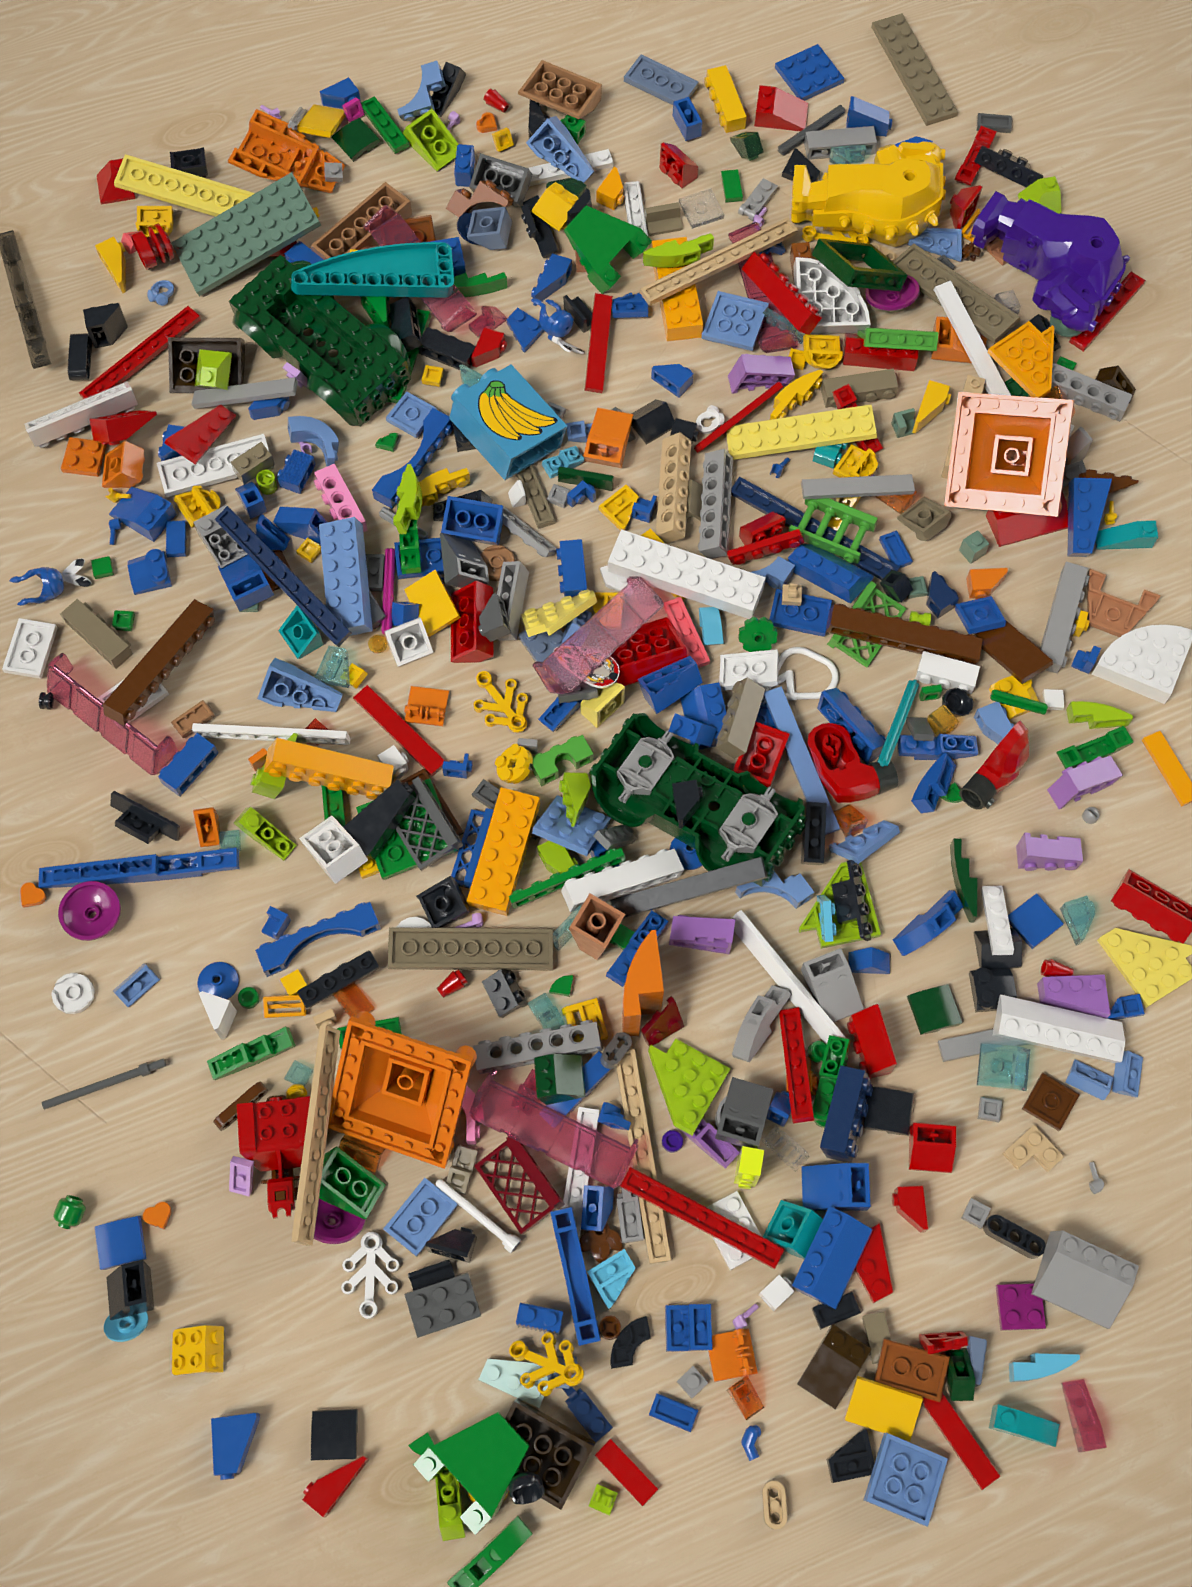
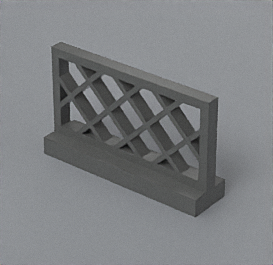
M417 777L412 780L413 784L410 785L416 793L415 803L411 805L414 806L412 816L403 817L404 819H410L408 830H403L400 828L399 823L396 831L418 868L422 871L453 849L462 847L463 843L425 781ZM418 807L426 809L424 819L416 818ZM414 821L424 822L421 833L412 831ZM428 823L435 824L436 830L434 835L425 834ZM411 834L420 836L418 847L412 846L409 843ZM424 837L433 838L431 849L422 847ZM437 839L444 840L447 847L441 851L435 850ZM421 850L430 852L428 860L424 863H421L419 859Z

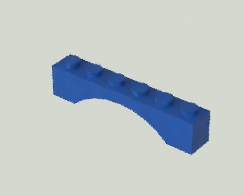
M432 408L423 420L424 431L421 445L413 458L407 463L411 464L416 476H420L425 464L431 461L433 453L442 446L444 438L449 436L453 430L452 421L449 419L450 416L435 408ZM407 464L392 473L383 475L372 489L375 500L391 509L396 504H399L400 498L397 496V487L401 483L402 474L405 472Z
M363 902L356 905L352 910L338 912L333 918L321 919L316 925L302 927L297 933L283 935L278 941L264 943L255 951L265 975L269 977L286 970L298 952L317 939L337 934L364 937L381 930L371 903Z
M573 1208L552 1211L550 1214L564 1271L578 1345L601 1341Z

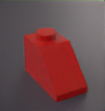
M484 327L472 354L473 367L481 366L500 357L501 352H504L507 346L504 333Z
M923 1186L897 1187L894 1193H892V1205L896 1206L897 1213L920 1233L926 1232L928 1230Z

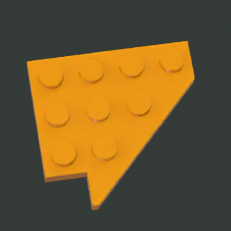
M1028 321L988 349L987 353L1031 397L1042 398L1050 393L1054 346L1053 325L1041 333Z

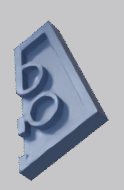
M927 227L921 235L908 241L909 246L916 244L925 251L941 256L945 255L947 258L961 262L962 229Z
M883 820L863 829V833L853 837L850 835L845 837V841L840 844L835 842L830 844L829 849L830 852L859 864L899 834V826Z

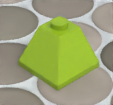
M1055 176L1038 179L1018 193L1019 200L1021 198L1026 201L1030 199L1061 214V192Z
M199 349L195 386L228 390L232 353Z

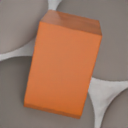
M214 807L193 810L200 847L220 845L219 816Z

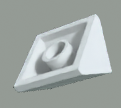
M420 617L384 631L387 644L397 666L433 653Z
M203 991L200 992V998L215 1032L222 1040L225 1039L237 1010L230 1000Z

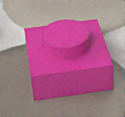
M354 98L342 105L349 122L365 115L358 98Z

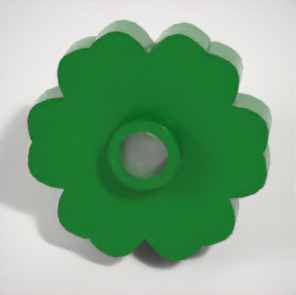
M751 617L745 620L743 627L739 628L738 639L743 644V649L748 652L771 650V644L777 642L778 633L777 629L773 626V622L766 617L760 619Z

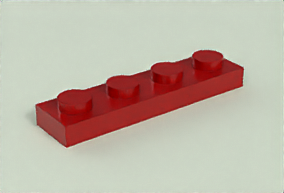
M796 529L729 550L727 555L732 565H741L748 560L760 559L765 555L776 554L787 548H796L805 542L800 529Z

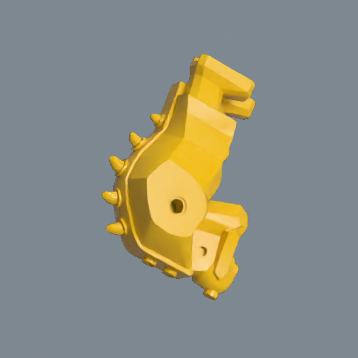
M925 141L920 143L902 142L899 147L890 144L877 150L874 164L828 165V171L824 173L822 180L811 182L806 165H795L791 221L793 223H800L804 220L812 221V227H823L825 231H855L892 247L906 244L910 239L921 235L930 224L932 226L938 225L942 200H945L946 189H943L946 176H943V163H941V160H945L946 150L940 149L934 143Z

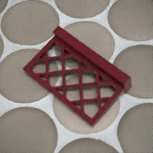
M511 1133L506 1137L507 1140L480 1160L474 1167L517 1230L523 1235L547 1217L550 1212L563 1207L565 1203L519 1137ZM508 1147L512 1152L510 1161L500 1160L501 1152ZM488 1162L495 1163L493 1175L485 1174L481 1167ZM499 1163L509 1165L508 1176L497 1175ZM513 1165L523 1168L522 1178L512 1177ZM496 1178L507 1180L505 1192L496 1190ZM511 1180L521 1181L519 1193L509 1192ZM525 1182L535 1185L534 1195L523 1194ZM508 1195L519 1197L517 1209L507 1206ZM523 1197L533 1199L531 1211L521 1210ZM537 1199L545 1200L549 1205L543 1212L535 1211ZM520 1213L530 1214L529 1223L522 1228L518 1222Z

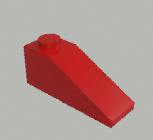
M362 1456L316 1480L315 1483L311 1481L303 1491L305 1496L302 1500L322 1517H327L369 1459L366 1456Z

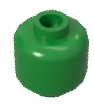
M66 1195V1198H61L58 1201L53 1217L59 1222V1227L70 1229L71 1226H78L81 1223L86 1210L81 1198Z

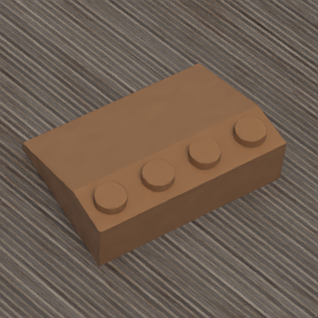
M541 60L518 91V95L580 119L594 111L601 101L602 84Z

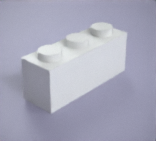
M923 651L915 679L924 684H941L942 689L956 687L966 690L967 694H972L980 666Z

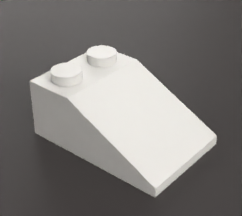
M330 816L299 838L335 884L368 861L359 844L333 816Z

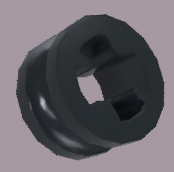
M41 692L39 695V708L45 709L46 707L48 710H51L54 704L53 693L49 692L46 694Z

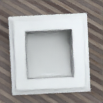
M517 480L508 492L513 508L526 505V494L522 482Z

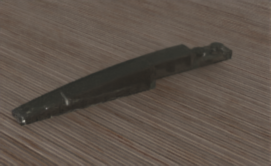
M13 230L0 233V251L33 369L50 365L51 361L44 332Z

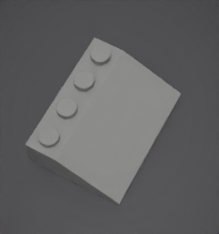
M1063 1230L1051 1231L1031 1294L1106 1329H1110L1133 1288L1139 1266Z

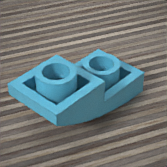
M573 446L560 450L558 456L543 460L542 466L551 479L558 476L559 467L573 469L583 463L585 459L578 448Z
M714 607L699 608L703 645L724 644L719 609Z

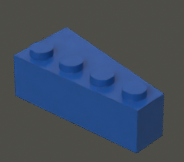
M1073 478L1069 482L1067 557H1087L1092 554L1112 479Z

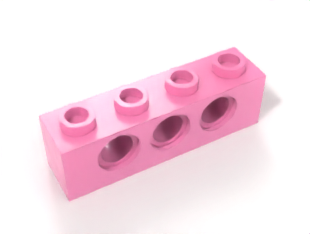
M332 464L314 472L316 478L314 484L318 491H322L321 497L325 505L329 504L331 508L329 512L333 520L346 519L344 518L345 516H350L348 518L355 517L363 524V532L368 531L366 521L336 465Z

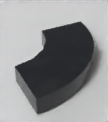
M647 1316L632 1321L620 1332L611 1351V1369L633 1366V1355L636 1348L642 1342L651 1339Z

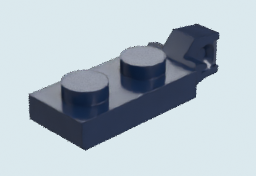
M572 1386L569 1389L562 1388L569 1397L565 1401L568 1405L567 1407L595 1443L613 1429L581 1388L577 1391Z

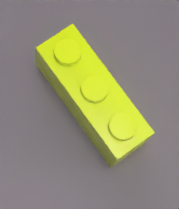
M742 1146L737 1160L734 1183L738 1184L739 1188L751 1189V1187L756 1186L761 1175L764 1150Z

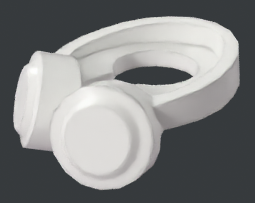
M709 406L706 412L698 416L696 429L702 434L714 432L724 423L723 413H719V409L716 406ZM715 418L709 427L702 426V420Z

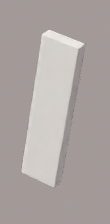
M640 181L622 183L627 222L641 228L648 236Z

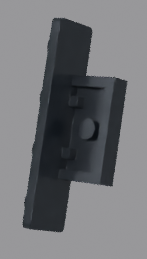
M981 146L974 160L975 163L1026 188L1044 177L1042 174L1029 168L1030 164L1027 159L1020 156L1017 158L1007 149H1000L996 152Z
M536 195L523 202V206H521L523 214L521 217L525 225H528L526 231L529 237L534 238L541 256L546 258L552 253L558 252V247L550 225L531 212L540 199Z
M116 791L111 793L110 806L123 813L115 820V827L147 844L159 833L175 841L179 839L180 826L174 821L161 816Z
M848 860L847 866L850 879L832 884L837 921L841 925L857 921L860 938L870 941L872 926L868 922L867 914H869V908L864 899L866 891L860 877L862 876V869L853 860Z
M368 950L351 961L342 963L335 970L321 975L319 979L299 989L297 993L305 1007L309 1009L379 969V965L371 951Z

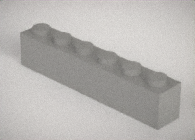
M1065 562L1061 571L1040 650L1053 660V665L1047 668L1046 671L1057 674L1061 667H1065L1067 662L1065 652L1070 649L1072 640H1069V637L1074 634L1076 624L1073 622L1079 616L1081 608L1078 607L1079 602L1082 603L1085 595L1082 589L1083 586L1086 587L1089 576L1086 575L1087 567Z

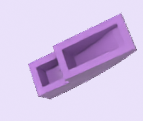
M703 1119L693 1136L682 1131L723 1168H727L740 1153L730 1143L715 1139L717 1130Z

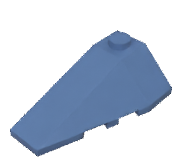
M557 116L547 118L526 142L536 156L561 169L565 174L581 184H584L595 172L568 129Z
M274 658L269 665L257 699L277 707L294 706V708L298 709L304 707L312 708L313 710L336 712L343 694L294 665Z

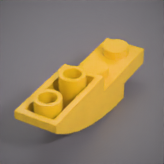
M821 369L813 371L787 385L775 397L774 410L770 414V420L786 418L787 412L789 410L792 411L796 404L802 406L805 401L808 402L813 396V391L821 387L824 371Z
M445 468L421 480L419 483L422 491V507L438 502V494H445L452 489L462 488L470 484L468 469L464 468L449 474L448 469Z

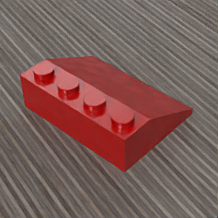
M668 617L596 638L600 652L610 656L618 664L620 672L616 683L622 684L624 687L638 682V679L687 657L686 647Z

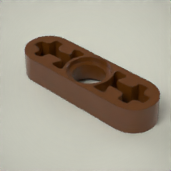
M261 1081L257 1082L214 1119L213 1123L220 1131L226 1129L237 1120V1104L257 1103L268 1092V1089Z

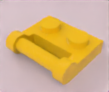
M597 998L561 1009L563 1016L566 1017L567 1024L577 1026L573 1013L579 1011L582 1022L586 1020L597 1022L601 1041L608 1039ZM579 1034L574 1037V1042H581L584 1037L580 1038Z

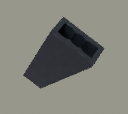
M397 779L344 826V829L359 844L366 857L372 860L377 858L416 799L412 794L413 788L407 782L402 783Z

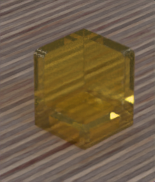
M945 705L932 712L927 718L931 729L937 736L939 734H950L956 730L959 723Z

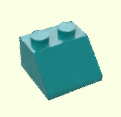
M781 1200L763 1238L784 1248L785 1252L805 1259L823 1219L811 1209Z

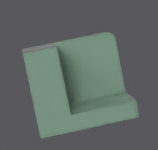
M914 408L893 414L891 424L897 438L915 434L912 433L915 424L913 419L915 415Z

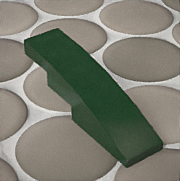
M953 838L950 844V855L954 884L958 897L964 906L963 910L970 923H973L977 918L978 878L969 877L970 858H961L962 839Z

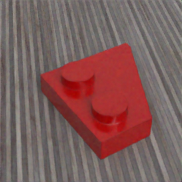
M963 1331L919 1334V1343L927 1354L958 1350L961 1347L968 1346L967 1336Z

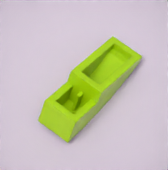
M1072 701L1066 709L1069 724L1088 722L1089 729L1126 727L1133 719L1131 714L1123 710L1095 702Z

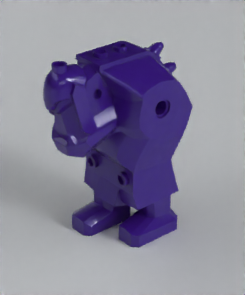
M995 191L977 217L971 234L975 235L974 245L982 249L997 237L1004 241L1001 252L1004 253L1003 260L1039 280L1034 288L1032 298L1037 307L1043 310H1050L1052 317L1061 320L1067 328L1079 332L1087 330L1093 332L1098 323L1095 321L1096 316H1100L1106 306L1109 307L1114 298L1113 294H1117L1122 286L1120 281L1125 272L1126 264L1130 260L1128 255L1122 256L1119 238L1104 218L1089 215L1058 214L1030 199L1026 201L1021 198L1018 202L1008 201L1005 195Z

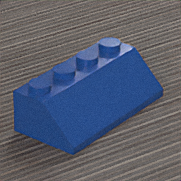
M800 544L788 557L789 562L795 565L793 573L850 604L874 578L873 575L811 544Z
M838 688L821 692L817 707L829 723L843 726L849 732L853 747L867 765L877 759L886 740L885 737L875 731L873 724L862 716L857 706H853L850 703L848 696L844 692H841Z
M829 1206L792 1286L798 1292L836 1310L873 1229L850 1215Z

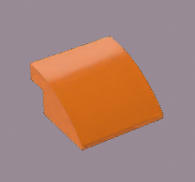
M651 930L639 946L626 977L622 1032L630 1037L639 1036L641 1015L655 1014L657 1010L661 1012L664 987L656 930Z

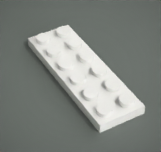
M261 434L209 448L196 465L183 456L158 462L157 467L166 497L191 491L193 486L206 487L238 478L233 471L231 461L260 442L269 451L265 435Z

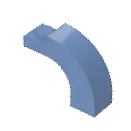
M307 416L288 417L287 429L291 443L310 442L317 445L323 452L326 467L338 461L339 441L334 431L327 424Z

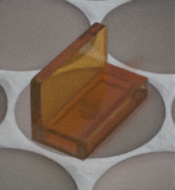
M355 983L333 994V997L349 1017H355L361 1011L371 1013L375 1009Z
M346 1134L339 1144V1148L365 1169L374 1173L377 1171L381 1156L386 1149Z

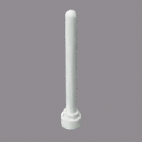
M441 1179L436 1181V1186L502 1240V1244L505 1246L504 1249L510 1254L521 1242L518 1236L511 1233L508 1235Z

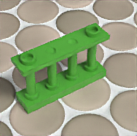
M829 498L805 499L807 509L798 527L791 525L789 532L800 529L804 542L843 557L847 562L858 564L861 555L860 552H857L866 531L874 532L878 518ZM814 510H820L825 515L816 533L813 534L805 531ZM835 516L840 518L842 522L833 541H830L822 536L831 518ZM852 523L859 526V530L851 547L847 548L840 545V542L848 525Z

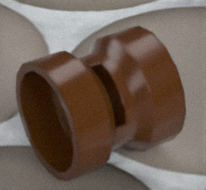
M611 1315L602 1318L599 1324L600 1335L606 1340H614L618 1337L621 1331L620 1321Z

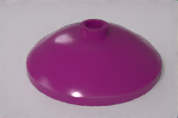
M908 275L901 291L866 288V299L870 305L883 311L901 310L911 305L918 298L919 284L913 277Z
M96 881L80 883L72 887L62 898L58 909L59 922L65 932L75 939L92 941L102 938L115 927L119 920L121 912L120 901L116 893L104 883ZM92 913H96L95 917L90 918Z
M319 1198L314 1239L326 1244L348 1242L362 1231L365 1219Z

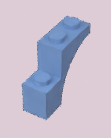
M438 61L421 65L422 80L417 94L408 104L397 109L402 121H412L415 117L422 116L430 109L435 111L430 91H439L442 87L446 86Z
M778 556L769 566L761 570L752 571L751 573L766 577L765 582L769 586L782 590L783 584H787L793 575L795 565Z
M774 870L772 879L769 882H765L763 887L750 882L736 886L735 891L739 898L758 892L772 893L786 899L795 909L811 900L814 895V891L801 873L796 876H789L783 883Z

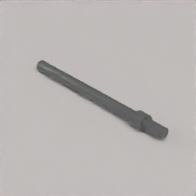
M163 1058L149 1064L147 1062L140 1064L138 1068L42 1101L43 1109L51 1108L140 1075L142 1077L147 1076L154 1070L166 1067L165 1059Z

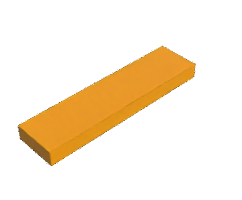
M1158 731L1142 739L1143 744L1181 807L1191 803L1192 782L1162 732Z

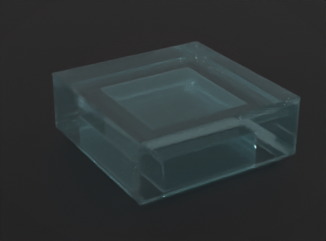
M240 831L219 832L220 849L237 847L241 851Z
M294 1060L284 1079L292 1084H301L305 1087L313 1073V1069Z

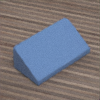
M144 963L117 986L113 992L129 1007L160 979Z
M1124 1051L1122 1062L1115 1063L1112 1092L1135 1098L1138 1097L1143 1057L1130 1051Z
M1074 1060L1066 1078V1083L1094 1097L1105 1100L1111 1090L1114 1078L1078 1060Z

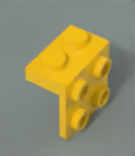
M204 1325L175 1329L173 1331V1375L223 1372L224 1326Z

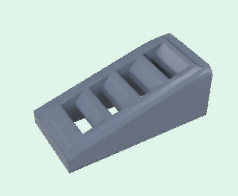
M968 1336L967 1351L976 1379V1387L982 1381L987 1341L986 1339Z

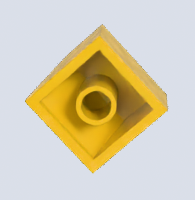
M555 182L545 190L531 212L560 232L567 225V212L579 198Z

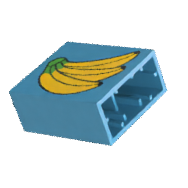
M512 364L500 371L496 368L488 370L477 384L471 387L468 384H463L451 396L453 404L449 419L504 480L509 479L561 447L567 425Z

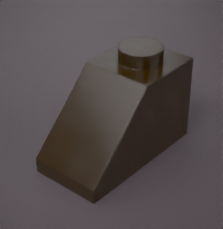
M1119 365L1099 369L1095 380L1132 394L1133 397L1136 389Z

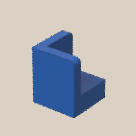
M653 495L651 501L639 498L637 503L634 502L632 518L650 523L657 505V496Z
M392 602V625L399 626L418 618L419 604Z
M270 906L266 912L269 918L262 929V933L278 941L283 936L291 919L288 914Z

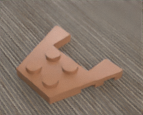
M1090 569L1087 574L1089 576L1087 583V612H1089L1087 620H1090L1089 626L1121 637L1138 624L1157 603L1161 595L1144 589L1138 605L1100 591L1106 574Z

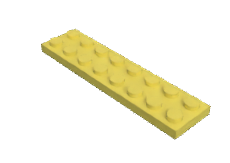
M126 154L114 181L115 187L215 217L255 194Z
M872 404L734 425L726 431L728 451L733 460L877 438Z

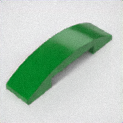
M1125 726L1107 732L1102 737L1075 747L1073 745L1057 751L1056 754L1065 769L1071 766L1076 768L1085 761L1091 763L1097 757L1105 758L1133 744V740Z

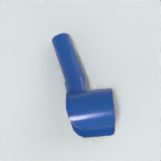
M786 458L780 464H773L770 475L776 473V478H780L783 467L790 459Z
M118 518L109 521L111 530L110 545H114L115 530L122 529Z

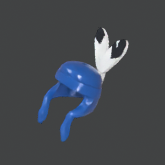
M532 298L531 301L541 307L539 323L541 328L548 334V339L567 352L574 351L584 354L582 349L568 344L561 339L573 327L572 315L562 310L560 305L556 304L553 300L547 299L546 302L556 308V312L549 317L546 312V305L539 299Z
M83 558L74 560L62 573L55 568L41 567L31 569L23 576L12 577L9 580L10 582L19 583L37 575L43 582L42 592L38 598H24L17 605L24 606L28 603L40 604L56 598L63 592L64 581L82 587L90 586L91 581L87 577L75 574L84 566L85 560Z

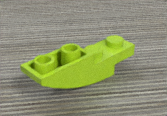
M709 233L691 241H685L680 245L676 240L665 242L660 246L649 248L643 252L644 266L661 268L692 264L700 260L701 254L713 250L714 237Z
M407 464L405 472L402 474L401 483L397 487V496L400 498L397 513L393 517V523L399 534H406L411 520L419 519L422 507L420 483L411 464Z

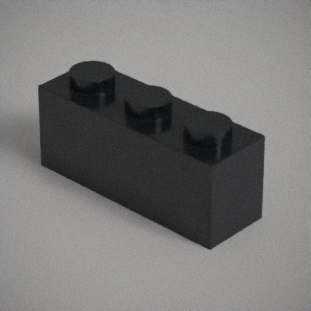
M404 297L390 304L391 330L398 336L406 351L409 352L421 346L422 340L417 306L409 297Z
M426 328L421 337L422 345L418 347L419 354L467 373L472 366V354L476 346L469 342L461 341L452 335L449 336L441 333L437 329Z
M806 802L804 804L806 815L804 824L806 825L802 832L801 864L822 865L824 864L827 803Z

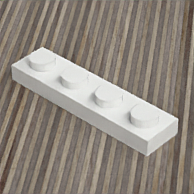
M982 886L981 894L992 955H1013L1014 947L1003 887Z

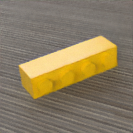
M727 66L707 69L704 83L705 87L709 88L710 100L714 101V109L716 114H719L721 127H724L726 133L745 129L747 117Z

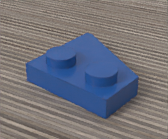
M632 292L628 293L623 297L612 300V317H648V303L640 292L634 295Z
M518 307L507 318V325L513 331V335L516 341L518 340L524 353L544 332L538 320Z

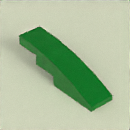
M505 272L491 277H487L486 273L468 278L466 273L455 276L452 294L446 298L474 297L507 289V276Z
M411 520L407 533L399 534L402 574L421 573L418 520Z
M285 1026L268 1036L262 1035L246 1044L241 1043L207 1060L213 1080H218L277 1056L296 1045L289 1027Z

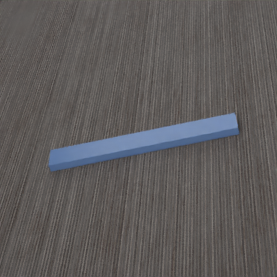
M782 686L764 692L763 697L776 728L790 734L785 750L806 802L827 803L825 835L840 830Z

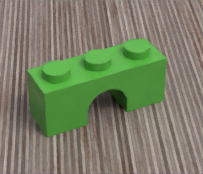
M583 735L573 736L566 743L554 745L549 751L533 756V763H530V766L541 787L559 778L556 764L562 760L570 761L576 770L594 761V754Z

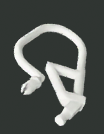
M803 647L789 648L779 656V670L785 659L792 654H803L823 663L830 669L832 674L831 683L825 690L836 688L839 679L838 670L828 658ZM788 670L778 676V685L786 681L787 693L784 694L787 700L820 699L821 692H795L792 670ZM768 686L763 688H765L766 692L775 686Z

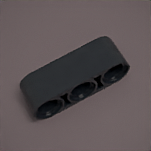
M89 333L70 334L67 370L70 381L90 379L92 341Z
M992 1215L985 1220L983 1231L994 1240L1030 1259H1035L1044 1254L1046 1243L1041 1237L1000 1215ZM991 1221L998 1223L999 1231L991 1229ZM1010 1232L1018 1234V1242L1011 1240ZM1031 1242L1037 1244L1039 1248L1038 1253L1031 1251Z

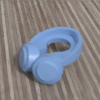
M167 280L158 281L151 287V290H148L147 297L150 302L156 301L158 305L164 306L168 303V298L173 295L174 286ZM160 288L168 289L167 292L159 293Z

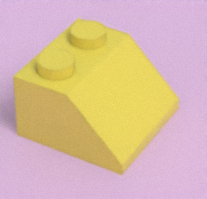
M615 682L607 688H597L598 698L582 700L581 714L596 728L624 704L625 687L622 684Z

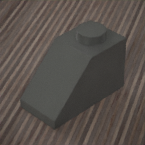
M496 593L492 594L479 617L481 624L479 631L490 642L511 634L504 601Z

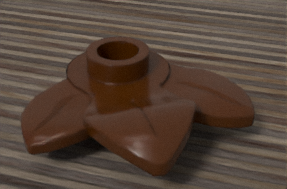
M607 1222L602 1234H596L595 1231L588 1230L580 1238L582 1252L591 1250L593 1258L599 1263L608 1258L610 1250L620 1251L623 1246L619 1233L611 1230Z

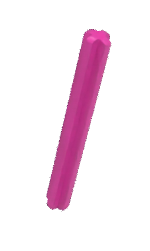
M393 548L385 549L382 611L386 617L382 621L381 628L384 635V631L392 628L395 549Z

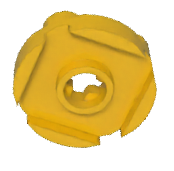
M512 744L495 760L498 777L508 784H517L523 781L530 772L528 769L530 763H533L530 751L518 744Z

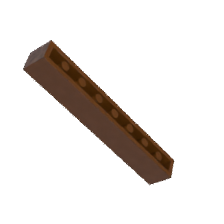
M194 599L103 703L104 715L123 726L128 721H131L135 717L137 710L147 703L149 696L152 693H156L161 682L168 679L173 668L179 666L185 654H189L193 645L202 639L204 632L213 626L215 622L214 609Z
M833 604L829 610L826 632L917 654H922L925 651L973 665L980 660L983 639L977 638L975 635H964L955 630H943L933 625L926 626L917 621L909 622L900 617H888L879 612H866L862 608H849L844 604Z

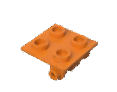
M411 686L408 704L405 705L404 712L406 715L404 721L443 727L449 691Z
M749 1328L712 1335V1350H708L714 1382L758 1374Z

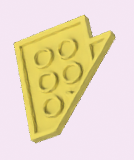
M584 590L579 592L577 596H566L561 598L559 602H548L542 605L541 608H530L524 611V614H521L528 637L546 631L548 636L555 633L597 603L594 591Z
M1114 928L1097 940L1134 992L1140 994L1141 1001L1146 1008L1192 980V966L1186 960L1187 957L1192 955L1191 945Z

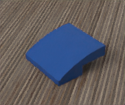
M141 1216L95 1226L100 1270H107L123 1264L147 1259Z
M711 1304L665 1306L666 1352L712 1350Z

